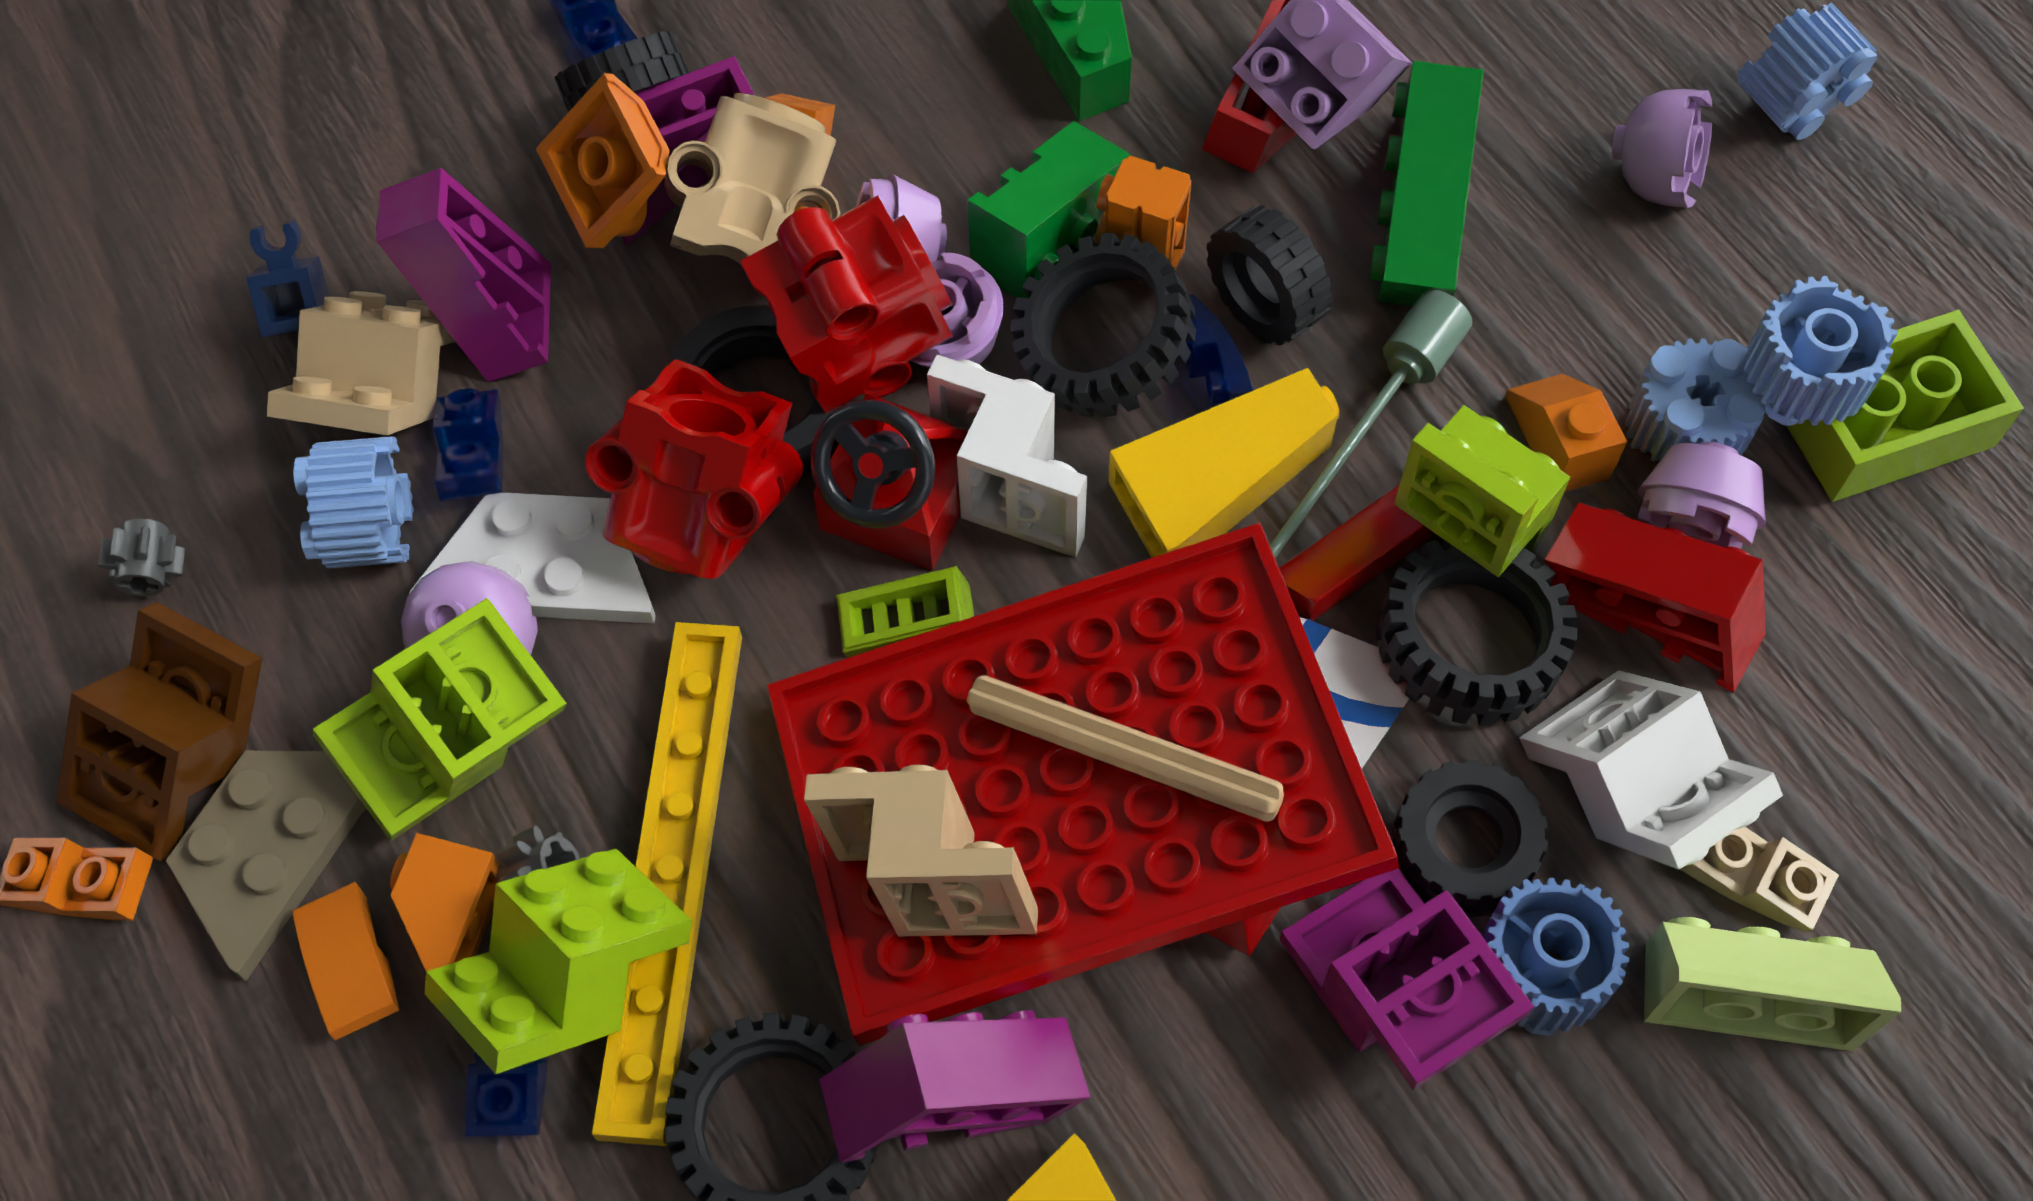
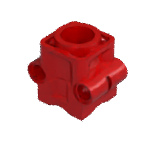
M878 195L831 220L829 214L823 208L808 207L798 210L785 218L780 224L776 233V242L740 261L756 292L769 301L768 306L777 323L776 332L799 373L810 376L812 392L825 413L861 394L865 395L868 393L880 398L894 393L904 386L912 374L909 360L953 337L941 313L942 310L951 306L952 303L936 270L905 215L892 221Z
M678 359L672 361L663 369L659 377L649 388L639 390L626 401L623 417L589 446L585 454V468L589 478L599 488L606 492H611L602 531L603 537L614 545L632 551L635 556L656 568L674 573L692 574L706 579L720 577L752 541L754 532L757 531L775 508L798 484L802 476L803 464L800 455L793 446L783 441L792 402L762 391L739 392L719 383L704 369Z

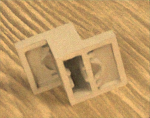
M349 292V298L324 297V304L322 306L300 310L296 377L293 378V385L268 392L267 417L387 436L435 418L440 346L456 341L423 300H408L405 307L386 305V295L372 292Z
M910 765L896 772H867L855 767H841L833 770L830 774H807L805 803L838 861L868 860L866 878L898 936L1037 934L1038 906L1014 847L1004 848L1000 844L987 841L974 842V830L947 770H937L926 765Z

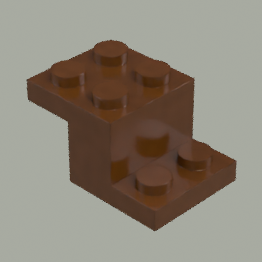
M159 602L139 609L130 665L71 693L56 803L160 862L168 858L182 839L188 798L227 776L246 750L262 658Z

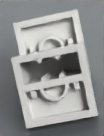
M936 355L927 373L930 416L969 430L957 454L961 518L1076 558L1085 538L1087 476L1077 473L1074 468L1064 462L1053 460L1055 394L1045 391L1040 385L1030 380H1012L988 372L982 366L970 360L961 359L955 361Z
M1619 670L1519 737L1529 760L1567 772L1597 839L1679 870L1684 866L1700 861L1707 855L1710 847L1734 830L1753 823L1759 817L1762 810L1783 796L1773 772L1728 759L1700 691Z

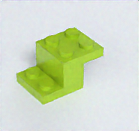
M1463 405L1441 431L1427 423L1412 440L1394 505L1499 577L1522 549L1525 548L1533 553L1544 540L1568 485L1570 476L1561 471L1555 461L1541 452H1533L1508 435L1505 429L1494 419L1480 416Z
M487 597L373 669L371 692L313 728V737L388 839L392 841L503 766L508 747L564 711L567 703Z
M617 849L596 852L585 858L547 869L533 870L526 875L496 883L489 952L467 957L458 962L426 971L425 995L495 1074H499L621 1031L629 963L689 943L692 920Z

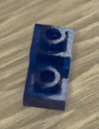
M548 0L581 60L628 41L638 39L618 12L615 0Z
M1190 294V300L1195 307L1196 319L1192 320L1196 328L1194 342H1186L1191 351L1186 362L1189 379L1205 376L1207 395L1211 404H1223L1253 391L1247 368L1231 336L1207 306L1193 294Z
M466 388L454 391L448 396L437 397L433 430L439 450L434 482L439 500L447 501L502 493L503 431L498 389L479 391Z
M474 1052V1064H467L465 1137L539 1135L545 1096L548 1056L495 1074L482 1058Z

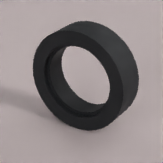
M753 305L733 308L701 322L679 342L671 354L667 366L675 359L704 369L714 376L730 363L746 357L769 355L789 361L792 360L776 332V319L769 306ZM816 397L805 417L794 427L787 430L783 437V441L793 446L800 455L803 464L800 479L812 473L811 449L819 427L833 411L839 408L837 407L825 413ZM836 440L833 442L830 458L839 445Z

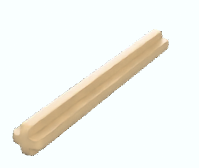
M989 676L978 677L968 693L967 703L974 714L1260 820L1272 821L1282 805L1284 793L1283 785L1279 781Z

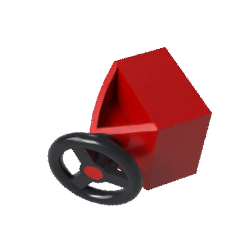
M868 393L865 394L863 400L847 403L833 411L819 427L811 449V471L816 485L813 495L820 530L933 572L961 515L957 454L969 430ZM834 440H836L839 445L830 460Z

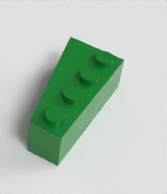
M1413 61L1408 82L1397 81L1391 117L1399 118L1397 136L1389 135L1384 171H1392L1390 190L1382 189L1377 215V225L1386 226L1384 245H1374L1369 280L1379 281L1377 302L1413 306L1420 295L1426 290H1439L1454 296L1484 69Z

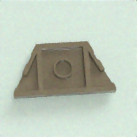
M245 750L166 859L167 864L227 966L236 976L245 981L248 980L292 916V911L297 909L366 809L324 751Z

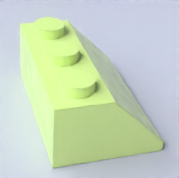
M1678 917L1668 922H1662L1646 942L1644 1022L1855 1051L1901 1013V997L1877 953L1874 950L1850 947V942L1842 938L1820 936L1807 941L1780 938L1778 931L1766 927H1745L1735 932L1710 928V923L1703 919Z

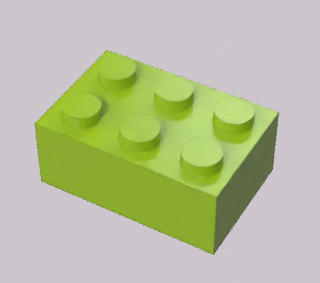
M1959 309L1897 329V336L1889 347L1893 349V354L1889 359L1890 364L1857 414L1846 416L1844 421L1841 422L1835 418L1831 425H1826L1823 420H1820L1817 426H1812L1810 420L1805 419L1803 424L1796 423L1787 426L1832 502L1994 448L2023 411L2024 407Z

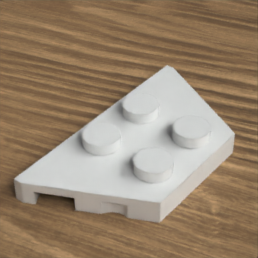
M487 492L421 576V578L442 565L473 561L505 570L523 584L530 596L526 597L531 604L532 616L652 624L655 622V612L632 552L608 542L602 535L610 498Z

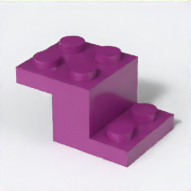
M1399 869L1363 880L1284 929L1280 935V942L1358 1053L1378 1041L1412 1090H1415L1527 1017L1534 1009V1005L1449 891H1444L1424 904Z

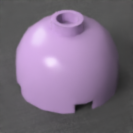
M1672 89L1657 92L1645 97L1633 109L1627 125H1618L1616 127L1612 143V157L1614 160H1622V172L1626 182L1634 193L1646 201L1664 206L1689 208L1694 205L1696 200L1687 195L1686 192L1690 181L1701 188L1706 171L1712 123L1701 122V106L1712 107V98L1709 90Z
M473 561L447 564L422 577L408 595L401 617L403 645L405 648L410 647L488 597L531 655L538 632L537 619L535 616H532L531 604L526 597L530 596L524 585L505 570Z

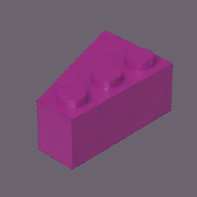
M442 168L380 190L376 242L487 382L548 363L551 263Z

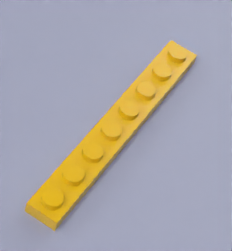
M675 622L636 868L692 920L690 938L687 944L629 963L621 1031L608 1035L592 1131V1135L597 1141L667 1146L665 1127H668V1120L665 1111L668 1097L673 1098L675 1092L672 1083L679 1068L742 642L739 626Z

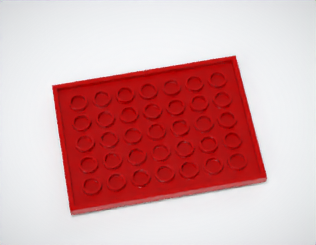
M1260 522L767 684L852 1035L859 1046L879 1040L886 1035L885 1027L889 1023L905 1016L925 1014L929 1022H934L1399 869L1395 848ZM989 676L1279 781L1283 785L1284 797L1282 805L1272 821L1260 820L974 714L967 703L968 693L978 677ZM910 765H926L937 770H947L974 830V842L987 841L1000 844L1004 848L1014 847L1038 906L1037 934L898 936L866 878L868 860L838 861L805 803L807 774H830L833 770L841 767H855L867 772H896Z

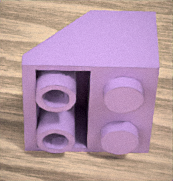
M1290 0L1232 69L1312 149H1316L1370 110L1412 62L1348 0Z

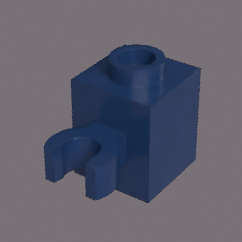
M294 220L283 224V232L286 237V243L283 247H274L268 243L263 225L255 226L250 232V244L253 251L265 260L267 264L259 266L246 277L261 337L299 331L300 310L322 306L324 304V297H329L319 256L303 259L296 258L295 252L301 244V231Z

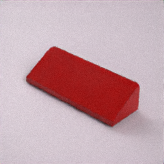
M1399 485L1279 568L1294 606L1303 618L1314 621L1436 535V533L1394 505Z

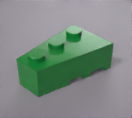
M1007 0L1008 8L1079 122L1129 102L1132 56L1121 0Z
M1073 121L1032 151L1031 159L1035 163L1020 173L1011 167L1001 174L999 183L1003 187L991 196L987 197L977 192L967 200L970 259L986 270L995 279L1000 289L1015 298L1029 299L1022 286L1028 277L1038 281L1043 278L1037 269V266L1047 258L1055 266L1060 262L1056 250L1067 244L1074 252L1075 249L1079 250L1078 239L1087 236L1094 237L1098 223L1105 212L1096 208L1101 184L1107 174L1116 175L1123 159L1129 157L1130 153Z

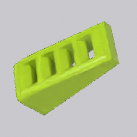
M957 566L836 595L843 653L847 657L859 655L974 617L970 586ZM948 599L950 614L941 616L939 600ZM923 602L925 620L916 622L913 603ZM897 605L899 626L890 628L887 606ZM872 608L875 632L864 634L862 609Z

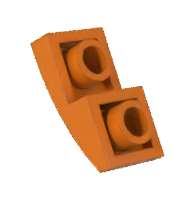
M14 838L0 875V905L72 917L133 921L153 857L138 848H83L67 838Z
M356 882L292 911L307 974L328 1033L335 1041L399 1011L390 962L377 946L368 898Z

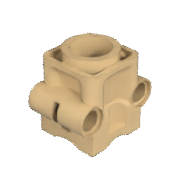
M735 93L733 98L721 96L705 142L693 140L682 143L674 149L669 157L664 183L666 192L673 203L682 208L670 246L696 256L719 255L728 257L741 264L740 261L777 241L776 233L780 224L785 218L793 214L797 207L823 208L829 214L831 220L840 216L837 199L829 190L821 186L836 144V139L825 134L826 127L816 119L775 101L744 93ZM686 165L699 166L708 175L709 183L699 188L688 187L679 179L677 171Z

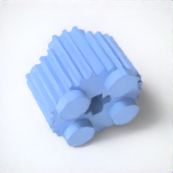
M1832 2L1828 5H1823L1819 13L1815 11L1810 15L1805 9L1800 10L1798 8L1790 17L1786 16L1783 22L1776 24L1768 34V38L1773 43H1771L1768 50L1762 53V58L1758 59L1754 64L1747 60L1744 66L1738 70L1739 75L1737 79L1740 86L1781 131L1791 133L1796 140L1805 139L1813 134L1822 125L1825 115L1828 114L1829 110L1836 108L1840 101L1844 106L1854 104L1865 95L1873 84V81L1866 74L1870 72L1871 67L1877 60V50Z
M1813 276L1808 277L1805 284L1801 280H1796L1789 294L1784 292L1780 294L1778 300H1774L1766 311L1745 354L1747 363L1744 370L1750 373L1747 382L1755 384L1752 390L1754 394L1763 395L1761 403L1765 405L1768 417L1787 426L1796 423L1803 424L1805 419L1810 420L1812 426H1817L1820 420H1823L1826 425H1831L1835 418L1841 422L1844 421L1846 416L1857 414L1890 364L1889 359L1893 354V349L1889 347L1897 336V330L1891 329L1894 319L1885 316L1888 312L1887 307H1879L1873 302L1865 305L1863 304L1864 297L1861 295L1856 298L1852 297L1851 290L1846 289L1843 293L1839 292L1838 284L1830 282L1827 276H1822L1820 281H1816Z
M1690 338L1687 339L1685 345L1676 341L1673 346L1665 345L1660 347L1650 362H1648L1629 405L1631 410L1625 421V426L1629 427L1626 433L1627 438H1633L1631 443L1632 449H1640L1644 454L1647 452L1652 453L1650 460L1655 462L1661 460L1669 448L1675 444L1716 442L1734 448L1742 456L1766 412L1765 405L1761 403L1763 395L1754 394L1752 390L1755 384L1747 382L1750 374L1744 370L1747 363L1745 360L1747 347L1733 339L1715 340L1710 345L1704 338H1701L1699 343H1695Z
M396 437L318 442L312 445L310 456L295 458L293 470L295 487L300 496L306 495L308 500L307 512L310 515L309 521L302 522L300 532L301 545L306 559H322V564L326 565V568L329 569L403 563L409 560L410 546L409 544L400 545L399 538L401 537L400 526L404 521H412V513L414 512L412 506L413 496L410 490L411 481L408 478V474H396V469L393 467L394 461L391 458V453H399Z

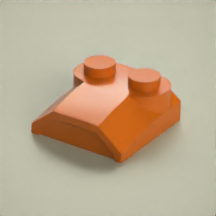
M604 73L536 147V151L586 248H604L615 236L628 237L640 230L646 218L647 199L665 177L670 153L645 102L614 74Z

